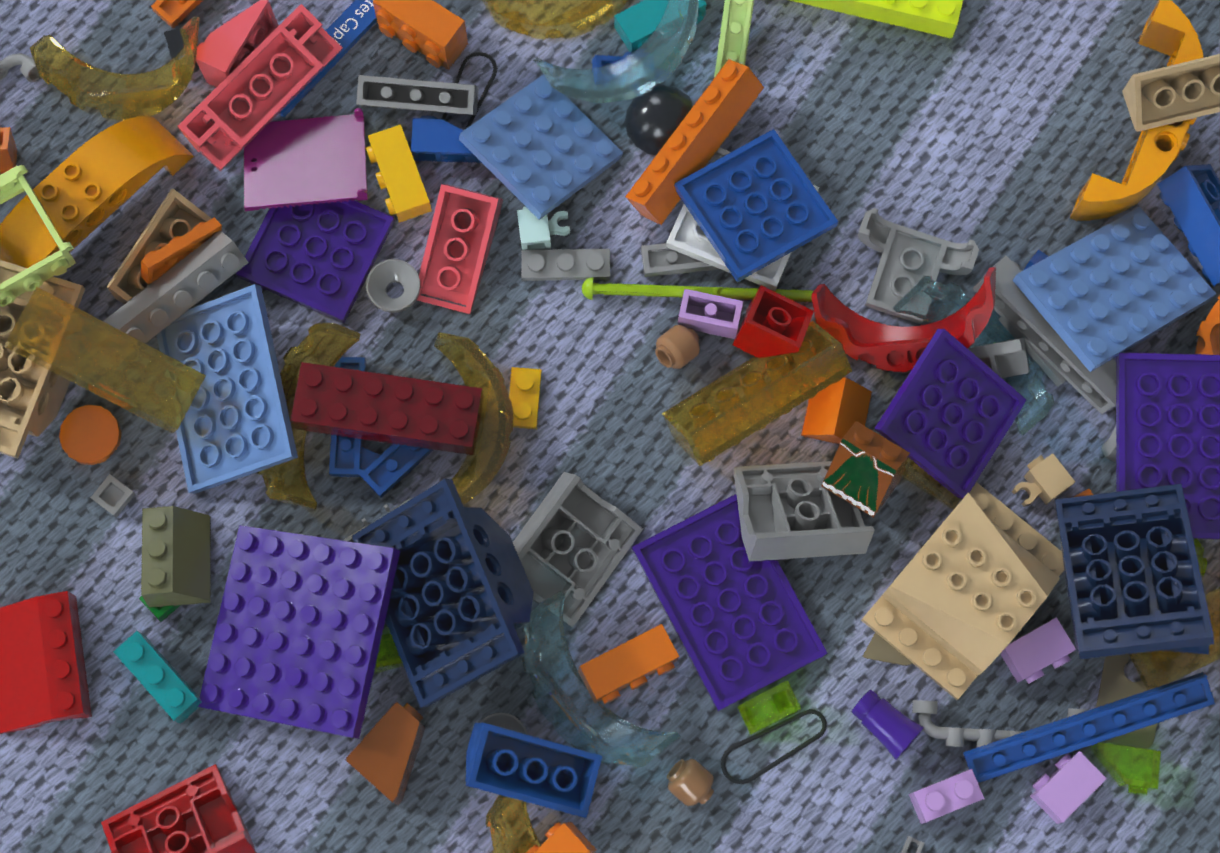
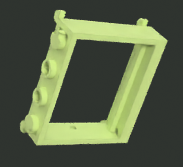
M24 165L15 166L0 175V205L25 191L60 250L0 284V307L11 304L16 297L27 291L38 289L44 281L53 276L66 273L67 268L76 264L69 252L74 249L70 242H63L26 180L24 174L28 171Z

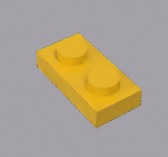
M511 368L507 427L537 429L541 369Z

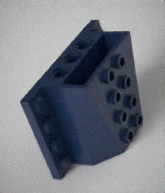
M443 479L352 535V539L356 543L400 550L385 621L420 708L429 707L525 653L516 629L530 622L534 594L510 535L482 508L464 507L452 479Z
M1182 484L1055 499L1068 600L1079 658L1086 659L1158 650L1209 655V645L1214 644V635Z

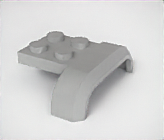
M876 208L865 212L858 232V238L866 246L882 253L865 306L921 325L938 273L942 272L951 275L970 274L979 252L978 246L974 240H969L967 243H954L889 222L878 214V209Z

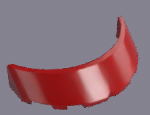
M996 267L988 269L984 276V283L966 305L952 315L930 324L903 327L872 321L845 306L825 284H819L811 294L815 321L823 333L826 332L836 344L844 349V353L857 361L860 359L875 365L877 369L907 372L913 369L937 329H945L967 349L975 342L987 325L995 306Z

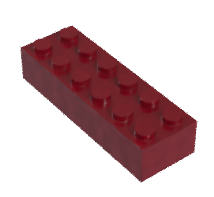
M301 362L290 421L297 430L475 455L484 395L482 388Z

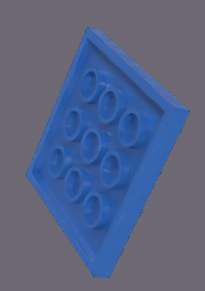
M774 129L676 182L674 185L677 194L737 283L835 228L838 224L834 214Z

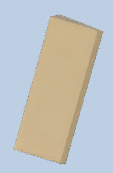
M1220 54L1133 74L1122 93L1134 129L1139 132L1220 112Z
M171 189L107 285L108 290L115 299L126 304L150 285L141 277V260L144 256L153 250L157 251L168 245L174 237L183 236L190 232L198 223L207 222L212 218L175 189Z

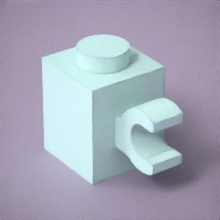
M526 206L522 210H517L522 250L551 249L550 235L565 236L570 234L569 226L561 227L557 224L560 220L568 219L567 211L556 212L550 220H548L547 215L539 220Z

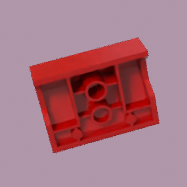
M69 591L36 596L0 607V734L35 728L45 723L66 719L92 717L76 596Z
M216 764L101 822L111 853H257Z

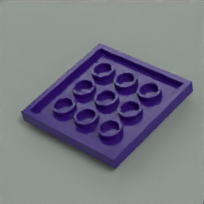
M349 200L348 202L337 201L330 204L326 202L324 204L319 203L318 205L314 203L313 205L307 204L306 206L302 204L301 206L296 205L294 207L290 205L283 208L272 207L268 210L245 255L249 263L237 271L236 275L242 280L259 285L265 290L344 324L395 223V219L388 214L355 200Z
M937 329L874 429L887 440L910 453L909 458L958 499H963L968 492L970 493L1027 400L948 331Z

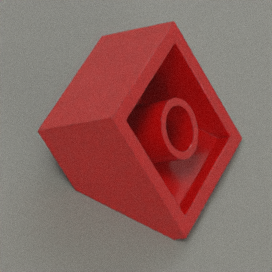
M760 285L746 310L732 345L757 358L798 352L814 311Z

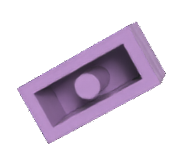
M684 289L677 325H683L698 332L735 339L743 301Z
M1056 617L1013 641L1000 654L1017 683L1026 679L1027 683L1030 684L1045 675L1042 671L1043 668L1052 664L1054 669L1070 661L1071 659L1068 654L1075 651L1076 648Z
M1080 751L1072 755L1069 753L1062 755L1054 764L1058 769L1050 777L1045 773L1032 785L1036 791L1030 797L1056 824L1063 823L1107 779Z
M972 769L908 794L921 824L985 799Z

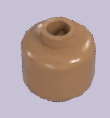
M674 325L656 341V356L660 363L667 368L681 369L699 355L698 334L692 328H687L683 325Z
M681 759L671 768L667 775L669 791L686 806H693L697 803L703 805L714 792L711 788L714 781L713 775L695 759L687 761Z

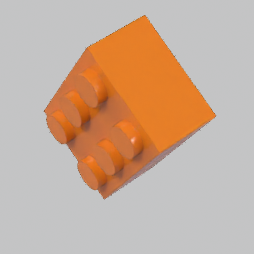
M373 0L379 30L389 38L395 36L402 40V44L413 53L421 52L426 56V60L436 68L443 66L449 70L468 45L465 20L433 0Z

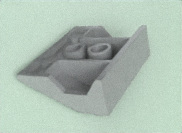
M832 461L734 467L741 534L749 562L866 554L875 531L873 526H865L858 508L821 486Z
M563 472L513 541L533 589V600L573 628L640 535L643 528L617 507L603 500L584 485L580 477Z

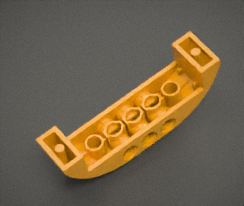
M1159 0L1147 19L1138 44L1169 55L1170 58L1167 66L1203 58V50L1198 35L1190 20L1173 1ZM1197 118L1141 131L1122 183L1120 184L1092 173L1079 193L1070 218L1076 221L1104 219L1120 214L1138 204L1151 192L1171 163L1176 161L1180 151L1185 149L1190 138V134L1187 131Z
M137 116L118 122L92 137L32 190L63 242H70L73 248H75L163 167L174 176L194 156L154 117ZM28 195L12 209L0 224V260L29 268L60 250Z

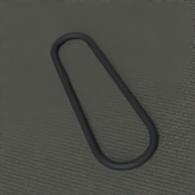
M483 52L471 53L465 57L455 80V83L458 84L465 64L470 58L484 56L491 61L493 73L478 101L477 112L497 73L496 61L492 56ZM444 113V114H443V116H442V119H443V120H445V118H446V116H447V113ZM471 115L465 129L471 126L475 116Z
M808 709L730 746L721 758L723 774L729 781L735 784H746L755 780L824 735L827 728L824 715L817 710ZM807 714H815L821 719L822 729L818 734L751 777L743 780L735 779L727 772L725 766L726 758L733 750Z

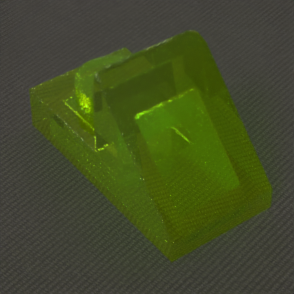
M788 680L737 706L750 735L782 719L791 717L801 710Z

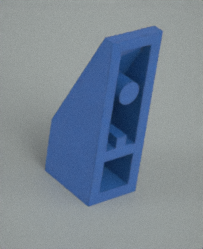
M425 115L420 118H413L411 153L414 161L482 163L459 140L460 133L464 130L443 119H437L435 116Z

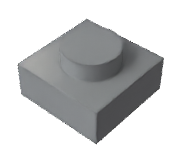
M109 474L90 498L117 518L135 496V493Z

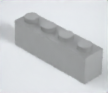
M358 75L356 105L477 116L479 87L468 84Z

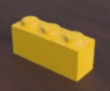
M401 124L368 135L370 146L366 147V151L371 164L377 162L380 172L375 173L380 189H387L390 198L384 200L390 216L396 214L400 223L431 212L430 201Z

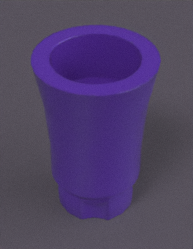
M869 690L851 710L853 715L862 721L861 724L883 744L895 760L906 751L924 729L923 726L909 719L887 700L881 699L872 690Z

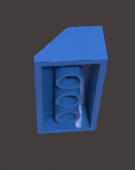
M1211 164L1186 165L1157 184L1161 191L1160 197L1164 204L1170 207L1173 212L1175 225L1181 232H1184L1189 241L1188 248L1190 252L1200 261L1205 279L1212 283L1213 286L1220 285V180Z
M474 723L466 752V786L587 818L602 756L491 724Z

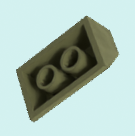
M175 506L142 508L141 595L148 607L211 603L210 515Z

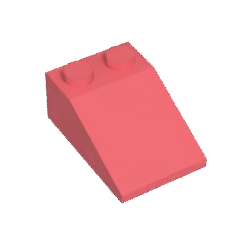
M259 0L211 32L205 42L199 44L196 49L195 60L208 84L217 87L279 26L269 0Z

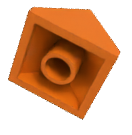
M846 377L813 379L801 436L840 444L842 438L856 421L865 426L872 391Z

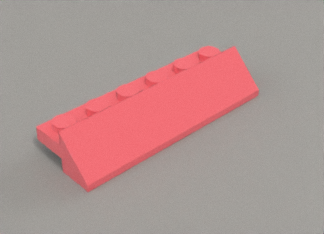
M302 4L177 126L197 152H201L220 172L342 51V47L322 28L323 24Z

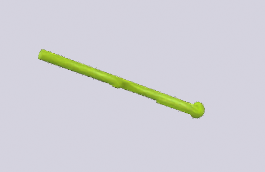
M593 277L586 279L582 284V293L589 300H593V295L596 294L683 298L684 289L736 300H752L758 288L593 283ZM776 289L774 292L795 302H812L811 294L814 290Z

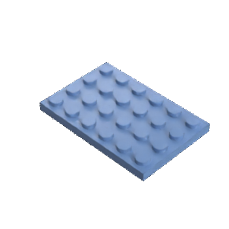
M1140 207L1021 271L1012 280L1089 372L1099 368L1117 357L1119 353H1124L1210 302L1217 295Z
M254 284L191 308L157 334L188 493L196 494L298 458L261 286Z

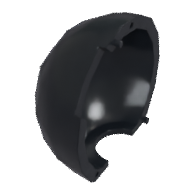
M658 85L646 88L634 97L627 108L625 118L627 135L636 147L648 154L657 155L692 109V100L687 94L676 87Z

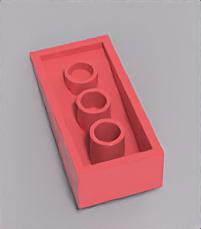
M441 184L419 273L421 288L417 301L471 314L497 227L503 199L448 184ZM421 294H425V295H428V296H432V297L444 299V300H447V301L459 303V304H462V305H466V307H465V306L458 305V304H454V303L442 301V300H439V299H435V298L423 296V295H421Z

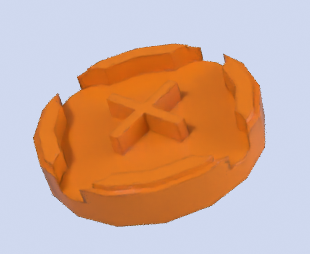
M85 405L76 408L66 416L60 427L59 439L62 449L71 459L80 464L95 465L105 462L117 450L121 440V429L118 420L109 410L97 405Z

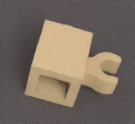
M1053 453L1045 459L1040 455L1027 465L1030 470L1023 476L1027 482L1017 484L1013 488L1012 493L1016 494L1019 490H1025L1028 493V499L1022 503L1023 507L1029 506L1038 495L1047 505L1075 483V480Z

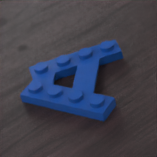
M335 357V367L366 371V358ZM331 435L329 475L333 477H361L382 498L425 459L433 449L392 444L380 455L363 448V439Z

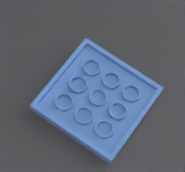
M544 74L462 131L459 136V140L539 220L615 164L623 155V152Z

